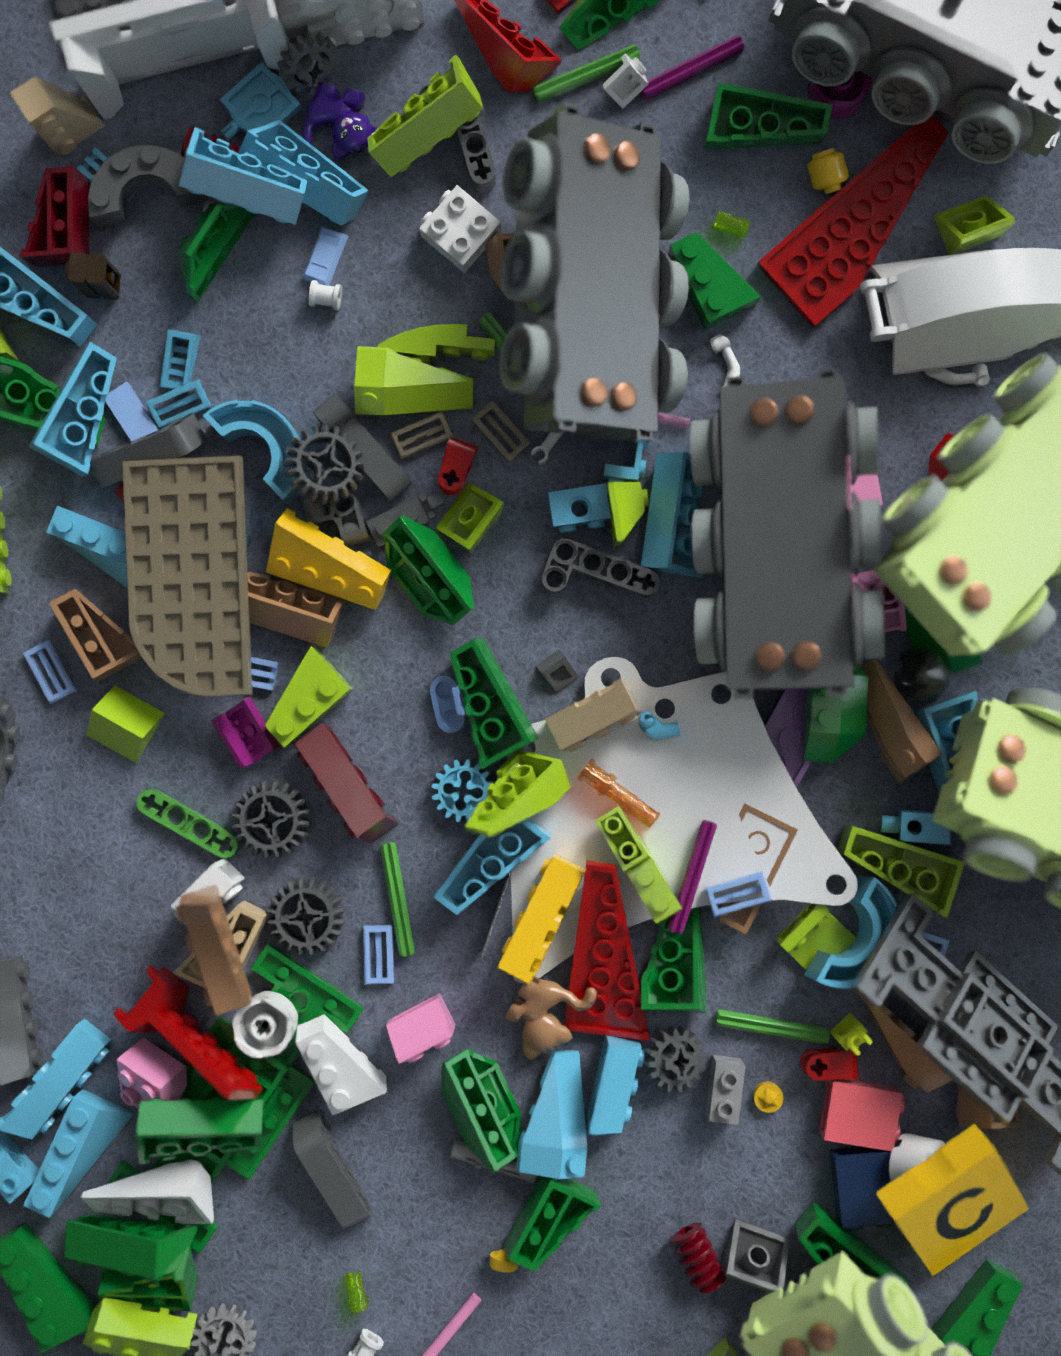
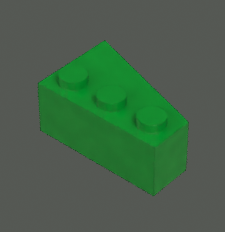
M190 1246L176 1271L164 1275L163 1279L159 1281H146L143 1276L139 1275L125 1276L121 1274L122 1271L114 1269L104 1270L98 1290L100 1301L106 1297L142 1304L140 1310L160 1311V1307L170 1309L169 1311H191L198 1276Z

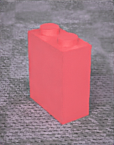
M854 1079L827 1080L819 1134L825 1141L892 1151L895 1143L899 1142L898 1138L901 1136V1128L898 1122L899 1115L903 1114L905 1109V1097L896 1086Z

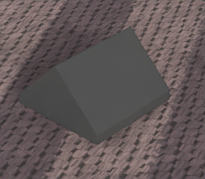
M735 1219L720 1261L724 1275L771 1293L780 1287L784 1289L790 1239Z

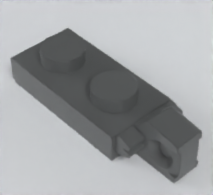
M440 492L428 498L424 494L416 495L366 521V524L378 547L381 548L385 546L382 533L400 516L403 515L424 526L431 519L435 518L433 511L444 506L445 501Z

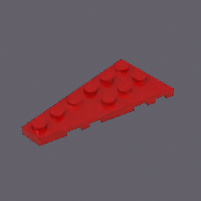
M586 860L568 991L572 992L579 1000H583L586 989L590 987L597 991L595 1003L589 1010L576 1011L567 1003L564 1026L569 1031L650 1041L645 1011L641 1010V990L616 864Z

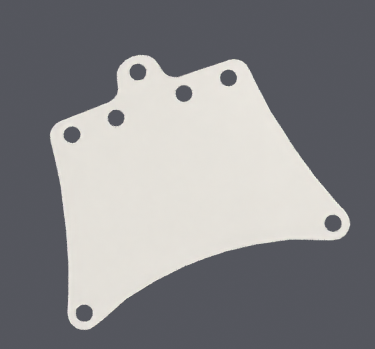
M619 657L604 658L588 669L585 676V698L598 690L606 688L601 681V675L604 670L614 668L619 671L621 678L626 680L641 711L635 713L637 716L636 720L624 726H621L620 722L610 726L611 732L601 738L595 739L594 735L588 737L584 741L585 746L571 753L568 748L560 751L545 720L531 724L539 738L534 741L536 747L534 753L561 759L571 788L553 806L529 817L551 834V839L511 870L513 935L517 929L514 924L521 910L525 912L530 903L526 899L534 884L538 886L543 877L539 874V871L545 859L551 860L555 854L583 868L586 867V860L616 864L628 927L653 919L627 873L621 868L595 823V820L618 806L623 809L668 880L669 886L676 898H678L701 822L708 820L717 824L691 909L710 905L706 887L761 871L763 872L771 900H790L836 906L850 902L855 896L858 888L856 876L818 825L795 787L768 736L753 698L736 699L734 698V691L731 690V698L727 703L718 704L713 701L711 691L718 684L727 685V672L654 688L642 681L637 669L628 660ZM661 699H669L675 705V712L668 719L660 718L655 712V705ZM651 712L662 724L678 722L680 736L653 740L640 729L638 725L640 714ZM744 803L798 829L771 886H769L767 878L790 832L748 811L743 821H741L739 813ZM754 831H762L770 839V847L763 854H756L755 851L764 850L767 846V840L761 834H755L749 839V835ZM838 874L845 878L847 887L842 894L834 895L827 890L826 881L831 875ZM584 877L535 977H542L574 953ZM756 880L746 884L714 892L713 894L714 897H717L720 895L752 887L760 883L759 880ZM758 891L717 904L746 901L763 896V893ZM514 976L515 981L524 983L523 980Z

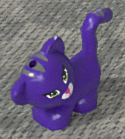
M318 82L316 92L306 108L305 120L302 126V138L312 145L313 128L334 123L332 127L333 143L331 150L335 159H341L348 153L354 154L368 148L367 138L377 128L372 126L367 116L355 113V110H361L364 107L365 95L358 90L346 88L343 96L339 98L340 91L335 85Z

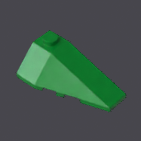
M578 0L558 29L580 50L607 34L609 29L623 21H629L633 18V15L646 7L649 9L660 0Z
M0 356V423L37 432L61 389L50 380L48 381L34 372L26 364ZM103 416L99 424L95 446H98L105 422Z
M696 907L690 910L682 934L668 929L671 917L659 924L660 929L655 944L652 945L651 957L641 979V1010L667 1013H706V978L701 907Z

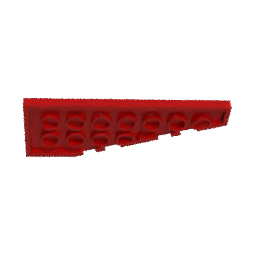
M934 115L926 122L911 127L758 261L757 266L813 329L857 291L949 132Z

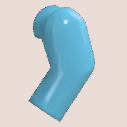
M651 712L640 714L638 725L653 740L680 736L678 722L662 724Z

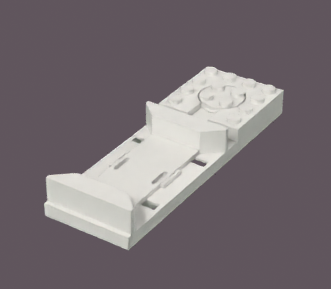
M135 0L50 23L54 39L65 54L70 73L103 119L106 120L112 118L124 105L119 84L260 48L267 68L280 70L277 62L284 60L280 55L281 51H288L289 47L287 44L289 40L297 39L299 35L305 37L308 32H312L315 37L318 32H322L324 37H330L336 47L345 43L357 45L362 43L364 38L372 36L384 38L391 35L392 31L399 29L406 31L415 30L425 21L421 0H236L235 3L226 7L223 0ZM129 25L131 30L120 32L117 27Z

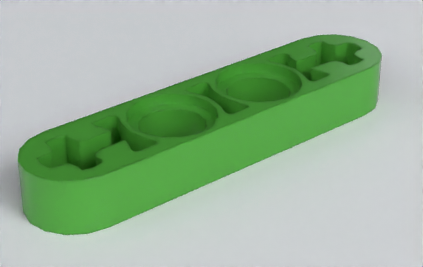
M148 789L139 794L137 798L139 811L221 858H229L239 851L240 840H236L235 837L237 835L159 790ZM156 796L154 801L161 806H164L165 802L169 803L163 810L161 817L158 816V813L162 811L159 808H146L148 803L144 800L145 797ZM173 808L180 809L184 814L183 821L180 824H173L169 819V813ZM199 822L205 823L209 828V833L204 839L198 838L194 834V827ZM215 829L219 831V834L215 837L220 840L231 839L230 845L233 846L232 850L221 851L222 845L217 841H213L212 846L208 844L214 837Z

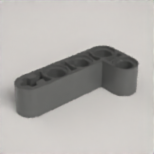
M430 84L423 86L419 90L418 95L423 94ZM478 115L473 120L472 125L459 126L456 130V135L471 186L476 192L485 194L492 191L495 187L496 176L480 115ZM472 146L482 148L480 152L474 154L468 151ZM482 165L484 175L487 177L485 180H482L479 176L478 166Z
M335 393L313 411V414L322 425H328L330 433L337 426L340 428L338 436L342 437L348 432L350 436L347 442L350 444L353 441H357L358 445L353 449V452L360 451L363 453V456L356 460V462L364 463V472L391 502L412 484L409 477L361 425L350 409Z
M190 413L162 429L91 458L90 469L100 488H104L123 480V461L176 459L195 450L207 438L195 414Z
M561 539L554 544L541 581L545 591L557 594L565 589L573 571L640 597L651 596L657 591L660 584L659 576L656 572L570 539ZM562 546L569 547L572 550L573 556L566 561L559 559L556 554L558 548ZM588 556L596 557L599 560V568L594 571L586 569L583 563L584 559ZM615 566L623 567L626 571V578L621 581L613 579L611 569ZM636 571L637 574L634 578L643 580L645 576H648L650 578L649 583L653 584V587H648L645 591L641 589L642 584L640 582L633 581L632 586L627 585L632 577V572ZM558 573L561 575L563 583L556 588L550 587L546 582L549 574Z
M319 1109L293 1123V1146L298 1158L342 1228L346 1230L371 1217L372 1209L363 1190L334 1145L331 1126L326 1124L322 1116L324 1112L322 1109Z

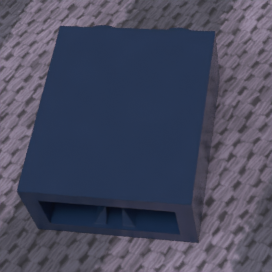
M862 1146L830 1149L836 1216L842 1229L859 1231L863 1229V1226L872 1225L878 1228H888L892 1226V1223H896L876 1194V1192L892 1182L889 1176V1162L892 1151Z

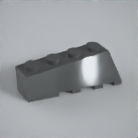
M23 955L0 959V1085L32 1076L40 1070V1066L43 1063V1054L41 1049L37 1048L35 1038L38 1036V1023L35 1019H32L31 1008L34 1006V996L32 991H28L26 980L29 978L30 970L28 963L23 961Z

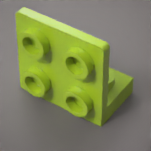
M809 903L775 938L806 970L818 950L828 954L840 953L848 949L856 940V937L823 904Z

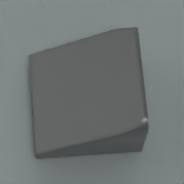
M557 650L536 665L554 693H557L578 678V675L560 650Z

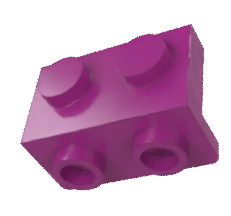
M251 697L242 700L224 714L216 716L211 720L217 734L222 738L233 760L240 769L256 763L280 747L276 738L265 727L266 722Z

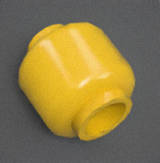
M834 148L812 155V160L807 165L813 189H824L825 194L842 189L841 183L849 177L843 153L835 152Z

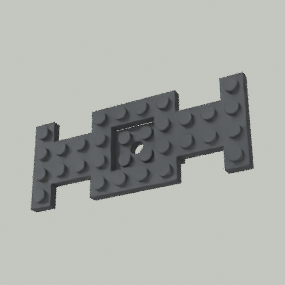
M913 893L905 895L851 989L872 1008L881 1006L890 988L899 994L929 1021L916 1046L1001 1123H1010L1020 1103L1055 1135V1139L1044 1162L1061 1176V1062L1052 1055L1054 1048L1049 1044L1058 1025L977 951L968 952L960 968L957 969L921 936L934 912ZM994 1028L998 1030L1000 1038L998 1043L993 1038Z

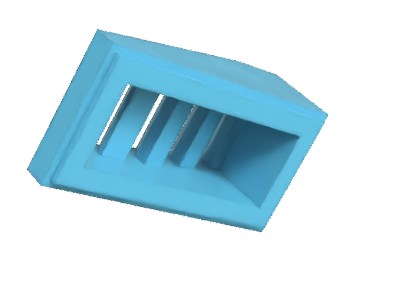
M168 329L160 387L174 390L191 382L201 335ZM176 341L189 342L188 348L177 346ZM174 351L187 354V360L173 357ZM171 364L185 365V371L172 369ZM169 374L184 377L183 383L168 380Z

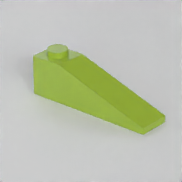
M358 346L354 383L355 414L394 415L473 408L474 379L442 367L436 368L422 363V360L415 357L411 359L400 355L395 350L387 347Z
M517 750L500 766L497 771V781L495 784L488 786L487 798L485 801L478 803L465 827L467 831L490 837L553 806L571 788L562 760Z

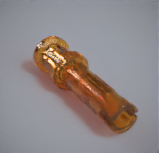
M591 758L577 777V780H584L597 790V795H606L650 828L661 813L655 811L615 781L617 778L613 773L608 774L595 764L596 760Z

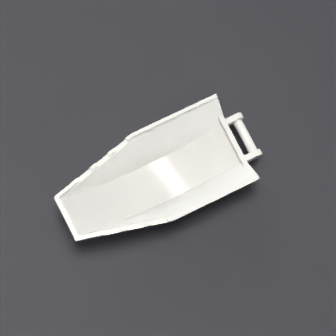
M1059 249L979 250L872 265L871 272H873L877 279L866 280L860 284L861 293L865 294L872 331L869 333L871 341L892 340L893 375L1004 360L1027 348L1028 350L1032 349L1039 343L1061 337V250ZM879 292L883 294L889 327H884L877 296Z

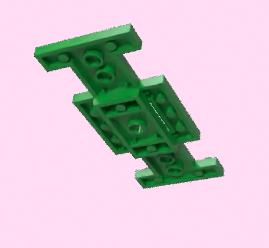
M270 943L266 945L251 967L253 971L274 984L270 992L279 993L291 1001L298 1013L297 1026L325 1014L339 1029L348 1033L365 1008ZM220 1015L209 1032L218 1039L217 1044L222 1049L232 1052L237 1057L236 1062L242 1068L248 1069L257 1077L256 1082L263 1088L257 1098H253L255 1100H263L264 1106L262 1109L261 1148L225 1153L220 1152L218 1148H214L209 1153H206V1155L196 1157L190 1152L177 1153L176 1159L166 1161L163 1160L162 1155L152 1167V1169L170 1163H184L186 1160H195L200 1162L210 1175L211 1184L225 1164L250 1180L315 1083L312 1076L293 1064L300 1053L296 1044L297 1029L293 1038L279 1054L254 1058L245 1054L237 1046L234 1039L233 1023ZM264 1020L262 1027L267 1029L269 1022ZM188 1061L186 1064L187 1086L180 1100L185 1098L195 1101H209L214 1098L225 1100V1096ZM123 1160L106 1184L142 1172ZM159 1215L158 1220L150 1219L157 1225H160L162 1222L174 1223V1229L177 1230L185 1228L186 1225H196L197 1232L189 1246L198 1253H201L219 1226L214 1221L213 1224L176 1223V1217Z

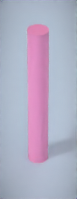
M472 1293L422 1356H437L480 1304L481 1298Z

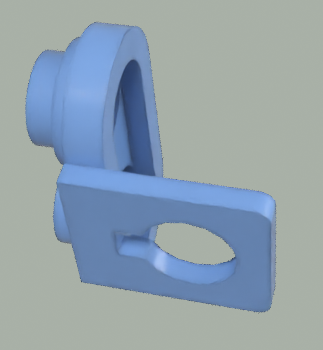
M450 676L437 677L430 686V695L436 721L441 730L447 733H454L461 730L466 722L463 694L459 690L458 683L454 678Z

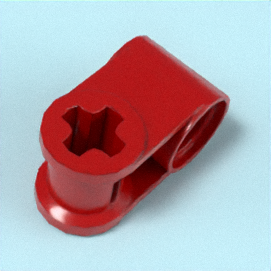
M450 437L438 474L439 486L444 494L455 496L462 492L469 471L472 469V460L477 454L478 446ZM451 475H455L458 483L453 482L451 486H447L446 479H450Z
M836 1046L810 1049L805 1051L800 1057L801 1069L815 1081L853 1080L859 1077L857 1056L850 1049L846 1051L845 1049H837ZM817 1059L821 1062V1065H817L814 1071L811 1065H815Z

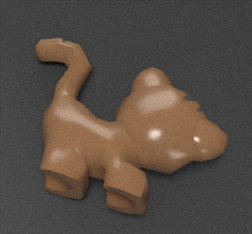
M534 977L530 984L524 981L518 993L524 1000L517 998L515 1004L511 1005L505 1018L511 1022H518L522 1017L525 1019L521 1030L524 1042L522 1049L525 1057L532 1060L539 1054L548 1053L557 1048L559 1044L568 1043L572 1039L569 1029L561 1025L556 1016L547 1013L551 1007L563 1000L576 1011L589 1010L596 1001L597 991L592 987L587 988L583 1000H579L572 992L562 988L556 982L543 980L538 977Z

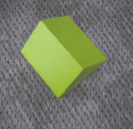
M983 195L934 215L949 255L960 253L1003 236L1015 223V217L988 195Z
M468 482L435 529L472 554L505 509L504 502Z
M114 685L92 709L86 735L137 763L165 713Z

